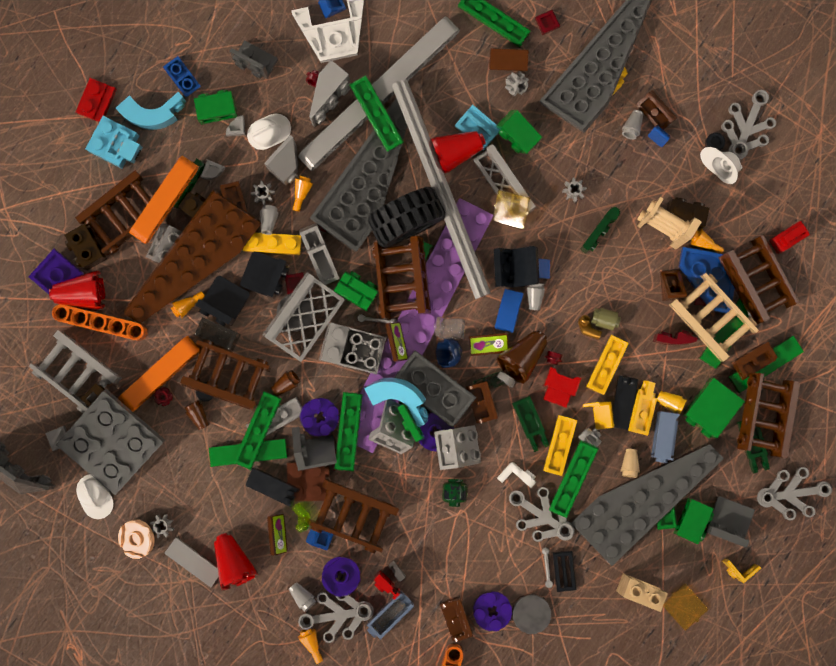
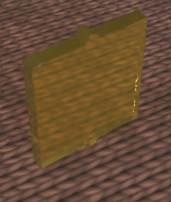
M498 190L496 204H494L493 221L524 229L526 218L529 214L530 197Z
M686 584L675 593L672 592V596L663 605L685 631L693 623L699 622V618L709 610Z

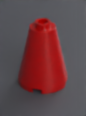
M477 131L438 136L431 139L444 174L449 173L483 150V145L486 144L483 134H478Z
M93 271L53 284L52 288L49 289L50 300H53L55 304L103 309L105 304H101V301L105 299V286L103 278L98 277L101 272Z
M227 533L216 537L217 540L214 542L221 589L228 590L231 589L230 585L240 586L254 579L258 572L234 537L227 535Z

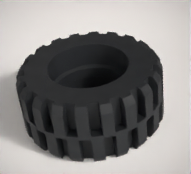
M424 187L380 207L369 215L368 223L379 245L388 247L434 226L445 218L446 212L435 190L432 187Z

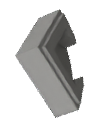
M244 115L236 117L226 129L227 137L245 135Z
M207 160L200 177L208 180L217 178L224 172L226 167Z
M501 371L497 375V378L513 388L516 382L511 376Z
M394 560L389 563V568L394 573L396 579L402 581L406 575Z

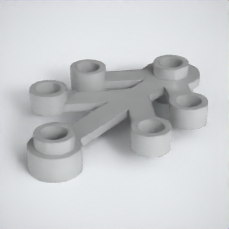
M758 90L753 94V106L746 122L741 113L740 104L732 103L729 106L728 111L731 115H734L741 132L739 140L733 129L734 123L731 120H726L721 125V129L727 133L731 142L729 152L737 155L739 160L747 156L748 150L758 146L764 147L769 143V137L764 134L760 135L756 140L746 143L748 136L765 129L771 130L776 126V120L772 117L753 126L760 107L769 100V95L765 90ZM756 97H761L762 102H758ZM732 106L737 107L738 111L734 112ZM767 121H771L773 125L771 127L768 126ZM725 123L730 124L731 128L726 129ZM760 138L765 139V144L760 142ZM735 148H740L741 153H736Z
M799 467L784 491L776 492L782 482L788 481L790 478L787 470H779L777 477L770 487L762 488L757 493V501L763 507H774L787 520L795 519L796 512L794 509L786 508L777 500L786 499L802 511L805 517H813L815 515V508L804 504L796 497L816 494L821 497H827L832 493V486L828 482L820 481L816 483L815 487L796 489L801 480L809 476L807 468ZM802 469L805 471L804 476H800L799 474L800 470ZM782 472L786 473L785 479H781L780 474ZM823 486L827 487L826 493L822 492ZM766 494L770 495L769 501H765L764 496ZM807 508L811 509L810 515L806 514ZM788 511L792 512V516L790 518L787 517Z
M540 487L537 490L543 511L525 500L522 492L515 490L510 493L509 501L512 505H521L538 517L530 520H517L516 528L518 530L524 531L530 527L549 524L555 529L543 532L540 530L533 531L532 538L534 541L540 542L543 539L556 536L561 540H569L573 537L575 532L574 526L565 517L558 515L559 522L552 518L551 511H549V490L546 487ZM545 489L546 495L541 496L540 490ZM515 494L520 496V500L517 502L513 500ZM521 521L525 522V527L522 529L518 527ZM563 527L568 528V532L566 534H562L561 529ZM540 532L541 538L535 539V533Z
M320 592L317 595L318 603L326 605L334 612L314 616L310 613H304L300 616L298 624L302 629L308 630L313 624L336 620L332 627L323 635L324 641L331 643L334 641L335 634L345 620L355 617L350 626L344 628L342 632L343 638L350 640L353 638L354 631L361 621H367L373 616L374 608L371 603L367 601L358 602L350 595L344 598L336 596L339 601H345L354 608L345 610L331 600L326 592ZM320 595H325V596H326V600H325V601H321V600L319 599V596H320ZM365 607L368 609V612L362 614L360 609ZM305 617L310 619L309 624L304 623L303 619ZM346 630H350L352 632V635L350 637H347L345 635ZM326 634H332L333 638L331 640H327Z

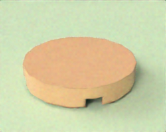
M131 520L125 523L119 530V545L123 547L124 553L127 556L140 559L153 550L155 543L154 534L146 522Z

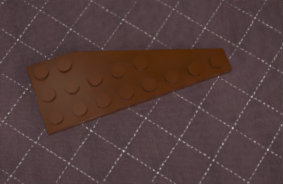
M213 190L124 310V314L140 324L238 255L261 225V222Z

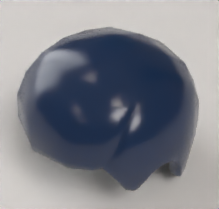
M449 338L437 344L436 359L442 368L454 367L460 362L462 349L458 341Z

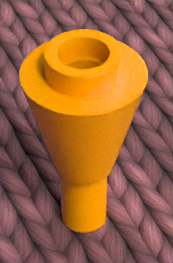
M300 176L299 179L295 178L296 199L292 210L300 212L302 202L314 184L310 182V178Z
M702 228L698 229L692 239H690L691 245L708 250L711 249L719 254L724 252V248L717 245Z
M200 291L193 297L173 302L171 310L176 317L180 316L183 319L199 299H204L205 295Z
M310 628L300 631L298 639L312 654L316 664L322 662L323 658L318 650L316 630Z

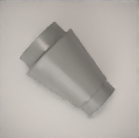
M633 110L622 127V135L624 137L634 140L640 135L643 112Z
M272 205L262 206L260 210L262 234H272L279 215L277 207Z
M544 283L527 287L530 310H540L546 290Z
M298 582L289 588L300 610L302 609L306 612L316 603L315 596L299 585Z

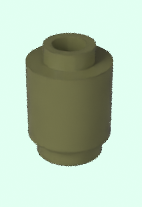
M600 307V309H594L591 323H594L597 327L613 331L614 328H618L621 317L618 316V312Z

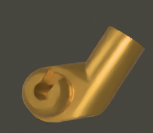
M582 315L578 320L581 333L599 340L602 331L592 328L590 317Z

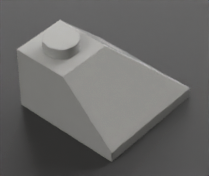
M291 135L264 163L267 169L285 186L288 183L291 184L298 176L297 145Z

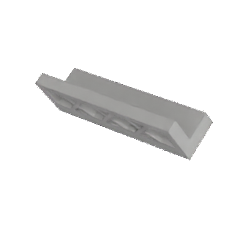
M493 144L487 147L485 152L473 159L515 222L535 209L536 206ZM488 155L492 161L491 168L483 167L479 160ZM492 172L502 175L501 184L492 181ZM503 187L510 188L513 191L512 199L503 197ZM513 203L521 204L525 211L516 216L512 210Z

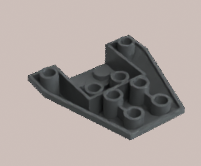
M0 442V480L19 494L54 489L55 485L51 483L52 480L44 474L42 476H28L24 473L25 470L21 466L11 464L7 457L9 451Z

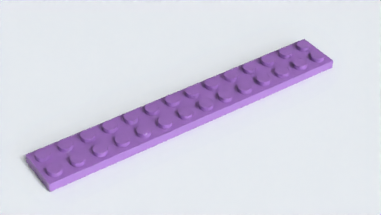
M459 198L456 205L473 249L476 251L493 218V214ZM447 225L426 263L431 314H418L416 309L404 310L397 320L402 327L408 359L415 350L423 356L465 273ZM412 290L407 302L415 301L416 292ZM387 339L384 345L377 375L370 373L360 392L363 396L357 446L371 453L374 452L377 443L370 441L369 435L380 427L386 400L373 406L364 388L377 380L394 378L407 361H393L389 339ZM390 399L396 403H399V400Z

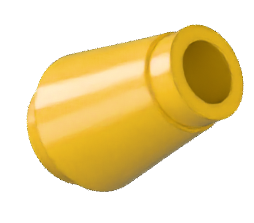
M660 391L657 402L673 413L681 414L687 401L683 399V396Z

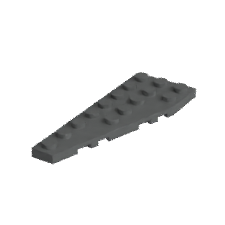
M626 0L541 98L540 103L585 133L609 105L652 0Z
M396 98L387 113L403 140L408 126ZM373 130L309 219L357 252L372 231L368 223L369 215L384 205L402 144L387 152L375 130Z
M709 444L599 496L571 524L613 566L724 458Z

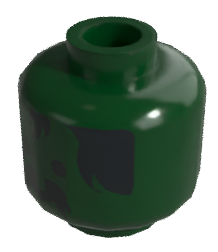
M448 479V482H445L442 487V500L449 503V507H460V503L467 501V484L463 483L462 479Z

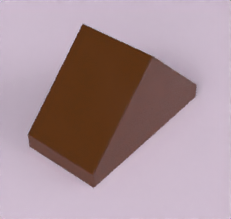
M680 270L660 271L662 301L686 298L687 292Z

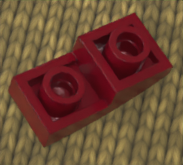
M685 330L675 333L674 338H672V334L661 331V334H655L653 342L665 345H685L697 342L698 338L693 337V333Z

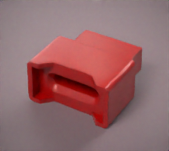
M799 221L771 238L769 242L776 253L780 254L810 234L802 221Z
M550 367L543 386L547 387L543 400L566 408L570 396H576L582 378L575 377L571 379L558 374L555 368Z

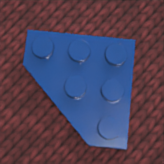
M682 247L679 268L693 288L696 289L704 282L700 277L702 274H712L718 281L716 284L733 301L735 288L718 258L724 254ZM709 287L700 295V298L707 305L717 294ZM722 301L712 311L726 314L731 309Z

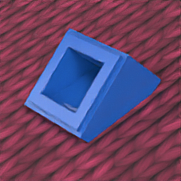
M342 0L318 1L325 18L346 10Z
M658 125L648 134V137L660 147H663L671 138Z
M539 259L540 279H550V260Z
M310 529L306 542L312 546L328 550L334 534L326 531L319 533Z

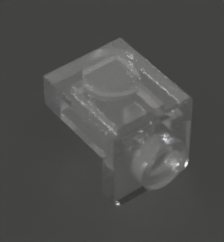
M437 317V321L434 324V332L437 337L442 339H464L465 320Z

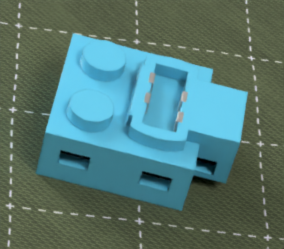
M102 116L85 149L123 169L126 160L135 164L143 147L136 143L140 137L137 132Z

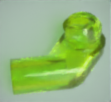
M298 502L292 510L298 516L296 530L303 533L309 528L308 519H310V514Z

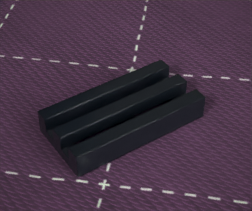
M572 551L552 552L556 591L576 590ZM565 556H568L571 577V586L569 587L567 581ZM557 557H561L564 587L560 585Z

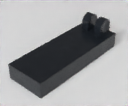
M618 376L612 407L615 428L625 430L629 428L638 379Z
M252 468L245 485L289 507H293L296 494L300 490V488L257 468Z

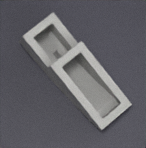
M315 223L300 229L299 233L320 282L326 285L340 279L318 225Z

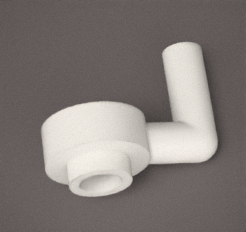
M513 462L497 477L503 483L514 472L530 488L536 483L534 481L535 475L528 469L524 472Z

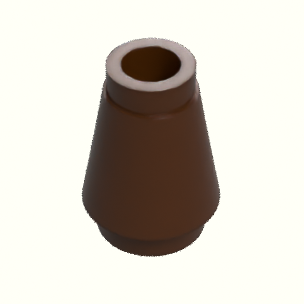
M293 370L286 371L271 387V390L276 396H279L298 387L300 379Z
M198 400L184 407L186 415L199 430L209 425L203 404H200Z

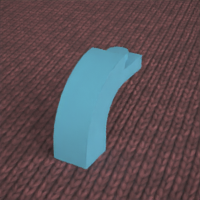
M177 92L163 106L157 109H145L139 106L129 95L116 109L131 124L142 129L157 130L170 126L178 120L173 114L184 108L186 100Z
M383 378L368 384L364 388L373 406L387 399L399 400L408 407L418 427L426 424L428 421L427 410L425 407H421L426 398L410 382L399 378Z

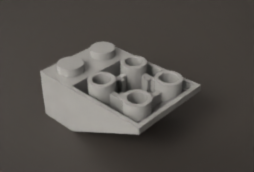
M332 60L318 75L309 115L314 127L317 124L323 123L327 117L325 114L330 109L333 110L339 103L338 99L342 95L345 96L351 89L349 86L351 84L349 74Z
M328 323L319 360L377 375L386 337L335 323Z

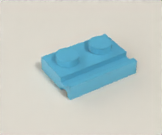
M474 105L455 124V128L461 133L477 131L478 134L482 133L486 142L483 145V151L500 131L496 127L497 124Z

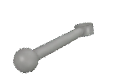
M362 314L358 316V321H360V322H364V321L381 322V323H395V322H397V320H396L395 318H393V319H391V320H388V319H379V318L365 317V316L362 315Z
M545 547L542 549L547 579L545 586L551 588L553 582L550 580L549 549Z

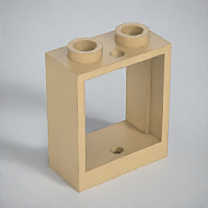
M625 573L622 574L616 590L624 598L661 612L668 594L657 586Z

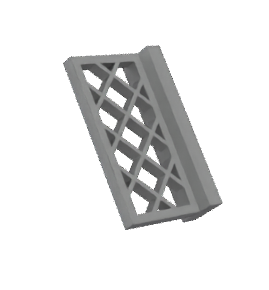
M306 272L262 335L301 362L345 299ZM316 283L321 287L322 295L312 297L311 288ZM334 296L339 300L335 307L327 308L326 297ZM323 298L324 309L314 310L312 300ZM310 300L311 311L301 312V302ZM325 311V321L316 323L315 313ZM312 313L313 324L303 326L301 315ZM299 316L300 327L289 328V319ZM314 327L315 335L313 338L305 339L304 328ZM301 329L302 340L292 341L290 331ZM288 332L289 342L280 343L275 339L279 333ZM303 342L304 350L298 356L293 352L292 344Z

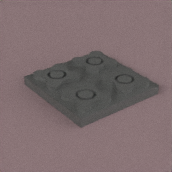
M105 389L59 440L56 446L116 495L162 445L165 439Z

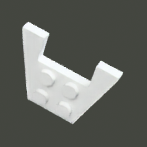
M347 0L350 18L314 26L311 23L308 7L291 10L294 19L320 63L358 55L364 0Z

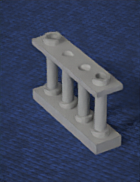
M57 330L53 335L57 339L56 346L40 366L31 363L29 367L33 369L32 373L39 379L44 378L77 404V409L84 413L89 406L75 394L93 372L98 371L102 374L99 384L104 388L107 384H111V382L118 384L122 378L65 332ZM68 347L73 351L71 353L72 356L58 374L52 377L46 372V369L62 349ZM83 359L87 363V368L71 388L67 389L60 382L76 362ZM92 392L87 399L93 403L98 396Z

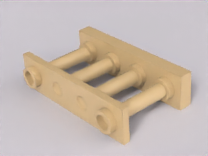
M660 197L656 201L652 200L647 210H642L637 220L640 222L637 227L641 228L645 223L651 225L670 237V240H672L670 246L674 249H678L692 239L702 221L697 218L692 219L690 222L688 220L684 221L660 207L663 198Z
M704 273L700 276L704 280L701 285L684 300L678 301L674 299L669 306L721 362H724L730 357L727 352L731 345L748 330L752 333H757L759 330L756 328L757 323L750 316L747 318L716 284L718 282L712 274L707 275V273ZM710 287L717 296L696 315H691L687 311L688 306ZM723 301L731 310L710 329H704L700 325L702 323L701 320ZM737 316L743 325L723 343L720 342L718 344L713 339L715 334L732 318Z

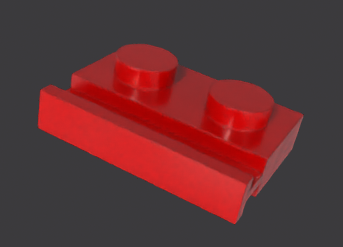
M89 78L76 113L100 122L102 116H106L117 89Z
M380 570L374 577V585L382 593L384 591L387 593L391 592L393 594L392 598L395 600L400 595L401 589L399 587L396 589L394 582Z

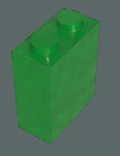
M709 378L682 415L686 417L685 421L693 427L696 425L702 429L700 432L709 439L711 437L718 438L745 401L715 378Z

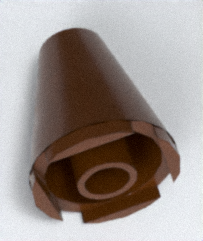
M541 331L531 332L501 353L496 359L497 364L503 371L507 369L510 372L509 376L521 384L526 383L548 344L546 335Z

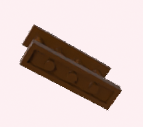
M136 170L75 217L79 224L90 225L105 244L101 251L107 256L115 254L120 249L119 246L133 236L129 233L132 226L126 229L111 210V205L116 201L120 202L136 222L140 214L128 201L126 193L131 189L135 190L146 205L151 200L150 196L141 186V182L144 179ZM101 213H105L120 232V235L113 241L96 222V217Z
M764 235L752 240L753 247L739 254L732 250L718 257L747 313L757 324L770 319L768 312L783 304L786 308L800 303ZM757 253L762 263L745 271L740 261ZM766 270L771 280L754 288L749 278ZM775 287L780 298L763 306L759 295Z
M412 236L407 245L387 248L382 247L378 242H374L372 254L376 261L380 299L378 311L381 318L391 319V312L416 309L418 314H431L423 238ZM405 252L412 254L411 263L386 267L385 255ZM407 271L414 273L413 282L388 286L387 274ZM409 290L416 292L414 302L390 305L389 293Z
M203 339V341L197 340V346L202 349L192 374L189 377H182L180 382L182 386L255 411L257 403L254 401L253 395L263 370L267 372L271 370L270 366L267 365L268 362L259 358L255 361L213 346L214 343ZM211 351L220 355L210 381H207L205 384L199 382V375L208 352ZM228 357L238 362L228 388L222 390L217 388V382ZM248 364L256 368L246 394H243V397L236 395L235 389L244 365Z
M750 373L747 381L748 388L740 434L737 438V449L751 451V447L756 446L771 449L770 456L788 458L801 382L783 380L781 385L763 381L764 374ZM761 389L780 392L779 404L760 400ZM758 407L777 411L776 423L756 419ZM755 427L774 430L773 442L753 438Z
M325 479L322 486L326 489L327 495L316 521L308 519V524L312 526L311 529L319 533L326 531L365 546V550L371 553L376 551L382 553L383 548L377 545L387 517H390L391 514L397 516L399 508ZM338 493L344 496L345 501L336 524L332 528L323 523L333 498ZM356 500L362 503L361 506L363 508L351 535L341 530L350 507ZM374 507L380 510V516L370 541L359 538L369 511Z

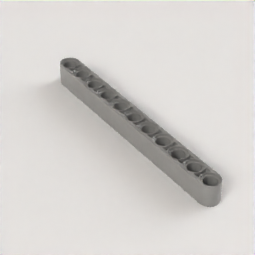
M447 16L441 19L372 84L383 105L395 94L392 84L403 79L409 81L459 33L460 29ZM356 99L298 155V158L311 171L317 168L368 120L358 100Z

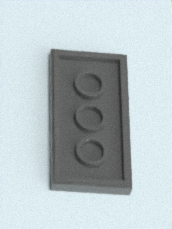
M416 350L394 377L408 381L416 386L426 398L422 405L452 428L476 399L472 393Z

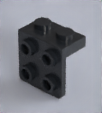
M538 247L494 249L495 287L515 288L539 284Z
M254 251L250 256L240 285L243 288L275 299L281 293L283 287L281 283L283 278H286L288 275L289 264L285 260H278Z
M217 276L204 299H199L195 306L200 308L198 312L207 317L211 314L216 317L215 322L224 327L226 324L232 326L250 294L222 276Z

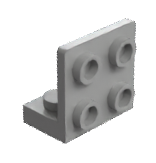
M162 223L146 258L160 263L182 231Z
M387 399L380 427L370 433L369 440L399 454H403L413 447L415 439L410 430L407 432L402 424L404 419L397 409L401 405Z
M475 425L434 432L440 470L461 468L481 463V453L479 451L478 434Z

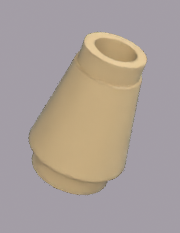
M626 449L621 467L623 477L637 478L638 473H640L636 449Z

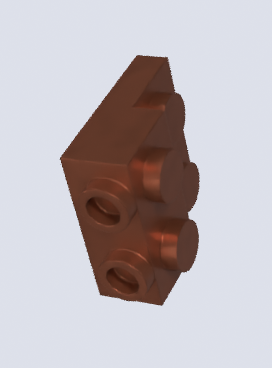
M296 462L287 463V483L300 488L294 502L324 501L327 493L322 485L324 480L327 479L326 477H330V466L298 471Z

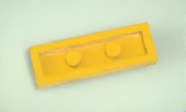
M254 233L244 246L243 251L301 255L302 237L300 235H265Z
M610 335L586 385L587 388L602 395L605 394L629 344L628 342Z
M558 415L543 471L559 476L563 475L577 420Z

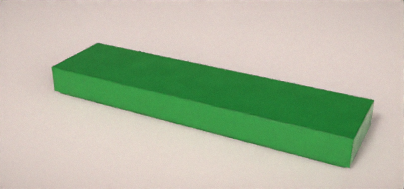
M461 0L458 4L460 9L519 48L531 32V30L485 0Z
M365 75L349 84L385 150L388 152L403 144L404 141L367 76Z
M739 298L735 305L748 318L749 314ZM735 316L715 334L713 339L718 344L720 342L723 343L743 325L742 321ZM708 347L705 348L699 357L700 360L714 369H717L721 363Z
M791 336L772 348L777 356L776 361L755 373H762L766 377L803 353L804 351L795 337ZM737 372L728 377L738 393L748 388L747 381L749 377L742 380Z
M265 391L263 392L233 463L252 470L281 403V398Z
M343 392L336 451V470L354 471L363 394Z
M286 439L264 441L255 462L288 458ZM241 444L209 448L210 467L235 464L233 461Z
M580 439L549 507V511L565 518L568 517L599 449L597 446Z

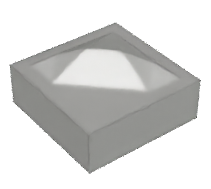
M65 426L45 433L52 451L60 449L56 444L67 433Z

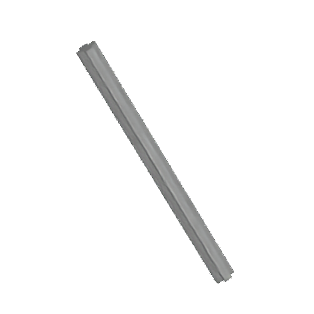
M403 79L392 84V88L430 185L435 190L446 212L444 220L474 297L479 299L491 293L409 83L407 79Z

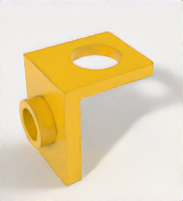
M611 402L583 404V407H593L595 428L597 430L614 428Z
M722 560L728 567L727 573L733 579L737 578L742 583H745L761 569L759 565L754 564L741 575L730 560Z

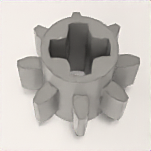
M520 71L517 74L511 72L506 78L505 88L514 96L517 93L522 95L528 88L529 79Z
M572 178L571 183L567 181L564 183L567 189H563L562 193L567 194L566 200L571 198L575 203L577 197L584 198L581 192L586 191L587 188L582 187L583 180L577 182L575 178ZM577 187V191L574 194L571 193L572 188Z
M261 181L260 185H253L255 192H251V195L257 196L255 203L262 201L263 205H266L268 200L273 202L271 195L275 194V191L269 190L272 186L270 183L266 186ZM261 190H262V191H265V192L267 193V195H266V196L260 195L259 192H260Z
M588 427L578 436L579 439L597 447L602 442L599 439L601 433L596 428L591 430Z
M165 514L162 519L160 515H156L157 521L150 522L153 525L152 532L157 533V538L161 537L162 534L168 537V531L175 530L171 527V523L174 520L167 519L168 514ZM164 522L163 525L166 526V528L161 530V526H159V523Z

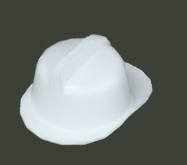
M282 114L268 115L251 124L247 134L248 141L256 149H268L288 138L291 133V124L287 117Z
M705 147L701 151L700 155L703 164L720 180L727 184H733L737 181L738 172L742 169L737 155L732 152H721L713 147Z
M91 474L81 478L77 484L76 492L84 511L94 519L107 517L113 509V499L109 490Z

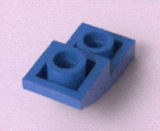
M179 56L163 66L185 97H188L201 87Z
M508 289L504 290L495 329L514 332L523 300V293Z

